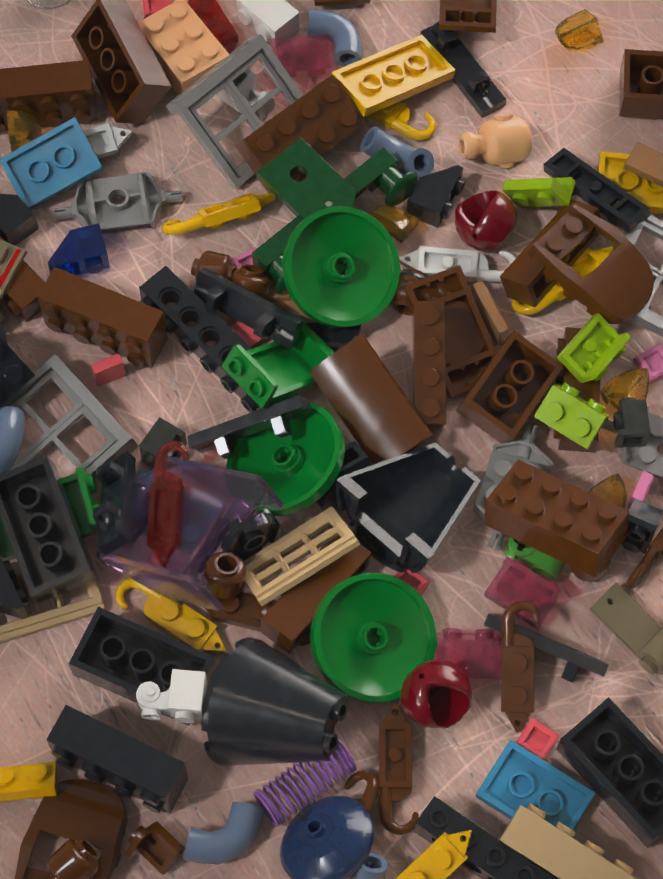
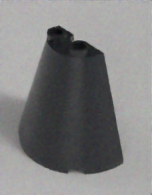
M435 442L336 479V498L340 511L346 510L351 520L347 526L359 543L371 552V556L392 570L402 573L407 569L412 573H416L429 564L481 480L472 470L466 467L463 469L456 467L453 455Z
M248 637L235 643L236 649L232 654L225 653L216 666L204 699L201 730L207 732L208 741L204 743V747L210 759L223 766L329 761L331 754L336 750L338 744V736L334 734L335 725L338 721L344 720L347 714L348 696L260 639Z

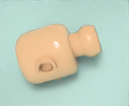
M512 114L508 116L495 115V119L486 120L481 124L478 134L465 132L459 137V151L463 158L470 160L481 155L488 164L498 165L499 168L514 167L515 162L525 160L532 149V134L528 123L522 117L512 116Z

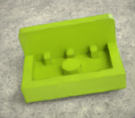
M572 177L505 180L502 191L520 208L568 206L575 180Z
M597 313L580 329L557 356V359L580 383L591 380L596 382L608 372L606 366L611 360L619 358L626 351L627 347L625 344L631 336L627 332L619 335Z
M565 382L562 386L559 384L552 385L534 417L582 447L589 449L603 424L610 418V415L604 412L606 407L594 399L590 398L587 402L578 396L580 391Z

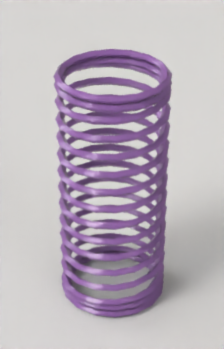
M338 739L336 750L333 753L343 769L349 775H352L354 771H357V765L347 748ZM331 755L329 761L341 778L346 779L344 771ZM327 761L322 762L333 780L340 784L337 774ZM302 762L299 764L293 763V769L287 767V773L281 772V777L275 776V782L269 780V786L263 785V791L257 789L253 793L259 806L264 809L265 815L276 827L282 825V822L285 823V818L270 799L266 789L275 797L288 818H291V814L277 796L272 784L279 790L295 814H297V809L282 790L278 780L286 787L300 809L304 808L299 798L287 784L284 775L291 781L305 804L309 805L310 802L294 781L290 771L298 778L308 796L313 801L316 798L309 786L299 775L296 767L303 772L318 796H322L316 783L305 771ZM303 762L309 768L323 791L328 792L325 783L313 769L310 762ZM314 762L326 783L331 788H334L332 780L318 762Z

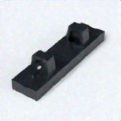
M439 22L420 31V35H423L456 70L452 80L481 118L506 105V98L490 79L487 72L482 69L464 46L455 31L439 30Z
M562 148L543 164L544 172L552 178L572 177L575 180L572 195L576 194L591 206L597 207L599 212L605 215L614 226L619 225L628 233L650 216L649 207L566 148Z
M206 268L198 271L194 293L206 303L204 307L213 312L219 310L254 329L253 334L262 339L268 337L289 349L297 346L303 319L216 272Z
M297 395L187 436L189 447L200 453L216 448L219 457L228 459L236 456L233 441L273 427L275 436L280 437V439L291 436L292 432L289 421L312 413L310 401L301 395Z
M129 451L120 455L118 459L109 460L97 467L96 476L102 483L101 505L93 509L92 517L99 525L97 549L105 556L131 540L136 458Z
M488 613L484 626L502 634V618ZM515 624V633L529 637L533 641L535 648L567 661L561 676L562 679L573 683L579 667L604 677L609 663Z

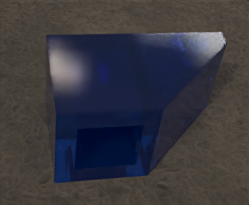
M99 223L69 231L48 261L50 274L54 267L75 276L86 273L95 274L103 269L110 268Z

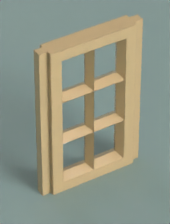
M331 506L244 561L246 566L245 582L260 605L264 606L358 547L360 543ZM328 526H333L332 528L322 533L318 537L314 538L313 540H310L312 536L316 535ZM337 536L341 537L340 539L325 547L321 551L318 550V548L333 540ZM303 542L305 543V545L290 553L286 557H282V555L292 550L296 546L300 545ZM310 553L313 554V556L309 557L302 563L290 569V566L294 563L298 562ZM272 561H277L276 563L266 568L262 572L258 573L257 575L254 574L256 571L260 570ZM282 571L285 572L284 574L274 579L270 583L266 584L265 586L261 585L262 583L266 582Z
M18 561L11 563L17 576L11 580H16L18 588L22 586L27 599L33 598L30 596V593L26 594L22 579L23 574ZM96 579L85 583L90 598L65 605L62 594L55 596L57 608L32 615L30 604L24 606L28 615L27 618L0 624V643L94 615L98 607L105 609Z

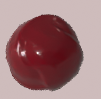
M497 190L473 195L459 203L455 210V227L459 237L467 246L478 251L496 250L509 239L517 223V211L514 204L506 195Z
M431 660L421 663L406 676L401 688V704L406 714L414 721L425 727L446 729L459 722L471 708L472 687L466 673L455 663Z

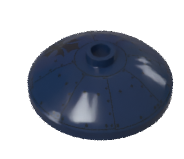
M329 796L309 804L292 819L283 835L280 846V859L285 872L291 879L349 878L361 867L371 850L374 840L372 818L361 803L346 796Z

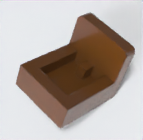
M156 821L146 828L140 826L132 833L128 839L131 844L124 855L130 859L140 853L164 875L172 869L185 850V847Z

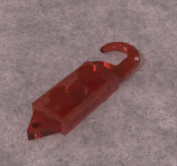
M188 0L189 6L227 53L231 54L236 49V43L239 42L238 34L217 1Z
M178 441L166 442L157 451L154 461L153 484L150 485L147 547L152 549L159 566L163 568L166 567L175 549L181 547L184 484L178 475L166 472L167 457L171 451L178 450L182 454L183 461L189 460L186 446Z

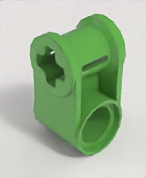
M509 537L505 556L510 563L533 573L542 580L548 582H555L564 565L563 562ZM519 544L525 546L523 551L517 550Z

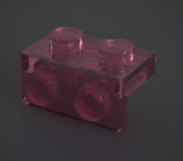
M327 34L270 39L272 51L290 77H297V71L308 70V76L323 75L326 68H331Z
M507 556L503 561L502 568L486 589L484 596L505 610L509 605L517 601L530 602L538 609L541 622L536 624L533 615L528 611H520L516 614V617L538 630L558 601L561 589L558 588L556 582L544 575L540 577L532 572L529 565L517 558L513 560Z
M445 628L443 633H436V660L455 663L466 673L468 678L501 679L502 640L500 634H494V630L476 629L475 633H462V630L458 628Z

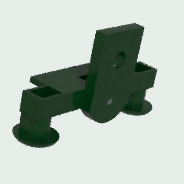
M299 138L257 171V178L296 218L252 252L253 264L263 268L264 273L277 283L275 293L279 295L288 294L282 271L283 252L289 236L302 220L319 210L329 207L346 206L354 208L355 199L367 189L373 192L376 188H379L386 195L385 204L387 206L399 205L409 198L418 183L417 173L412 171L403 175L397 169L398 160L383 147L346 178H343L302 138ZM296 172H302L307 178L304 181L297 182L291 178V175Z

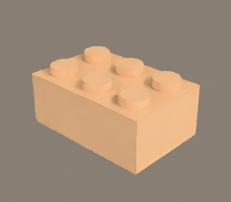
M177 0L138 22L167 79L178 95L229 55L185 0Z

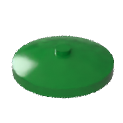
M335 206L309 215L295 227L285 245L282 271L285 286L291 299L306 316L329 327L348 328L369 322L386 309L397 290L400 262L392 237L377 219L356 208Z
M310 402L312 413L290 420L292 435L283 439L275 436L273 427L233 441L236 456L227 459V479L235 496L246 507L256 513L263 509H270L274 516L289 515L312 505L329 490L341 470L345 454V442L340 426L326 409Z
M384 573L355 575L332 587L318 604L310 631L312 654L322 676L331 686L347 695L348 698L364 703H382L401 698V688L406 676L421 663L434 660L436 651V628L428 605L421 595L408 583Z

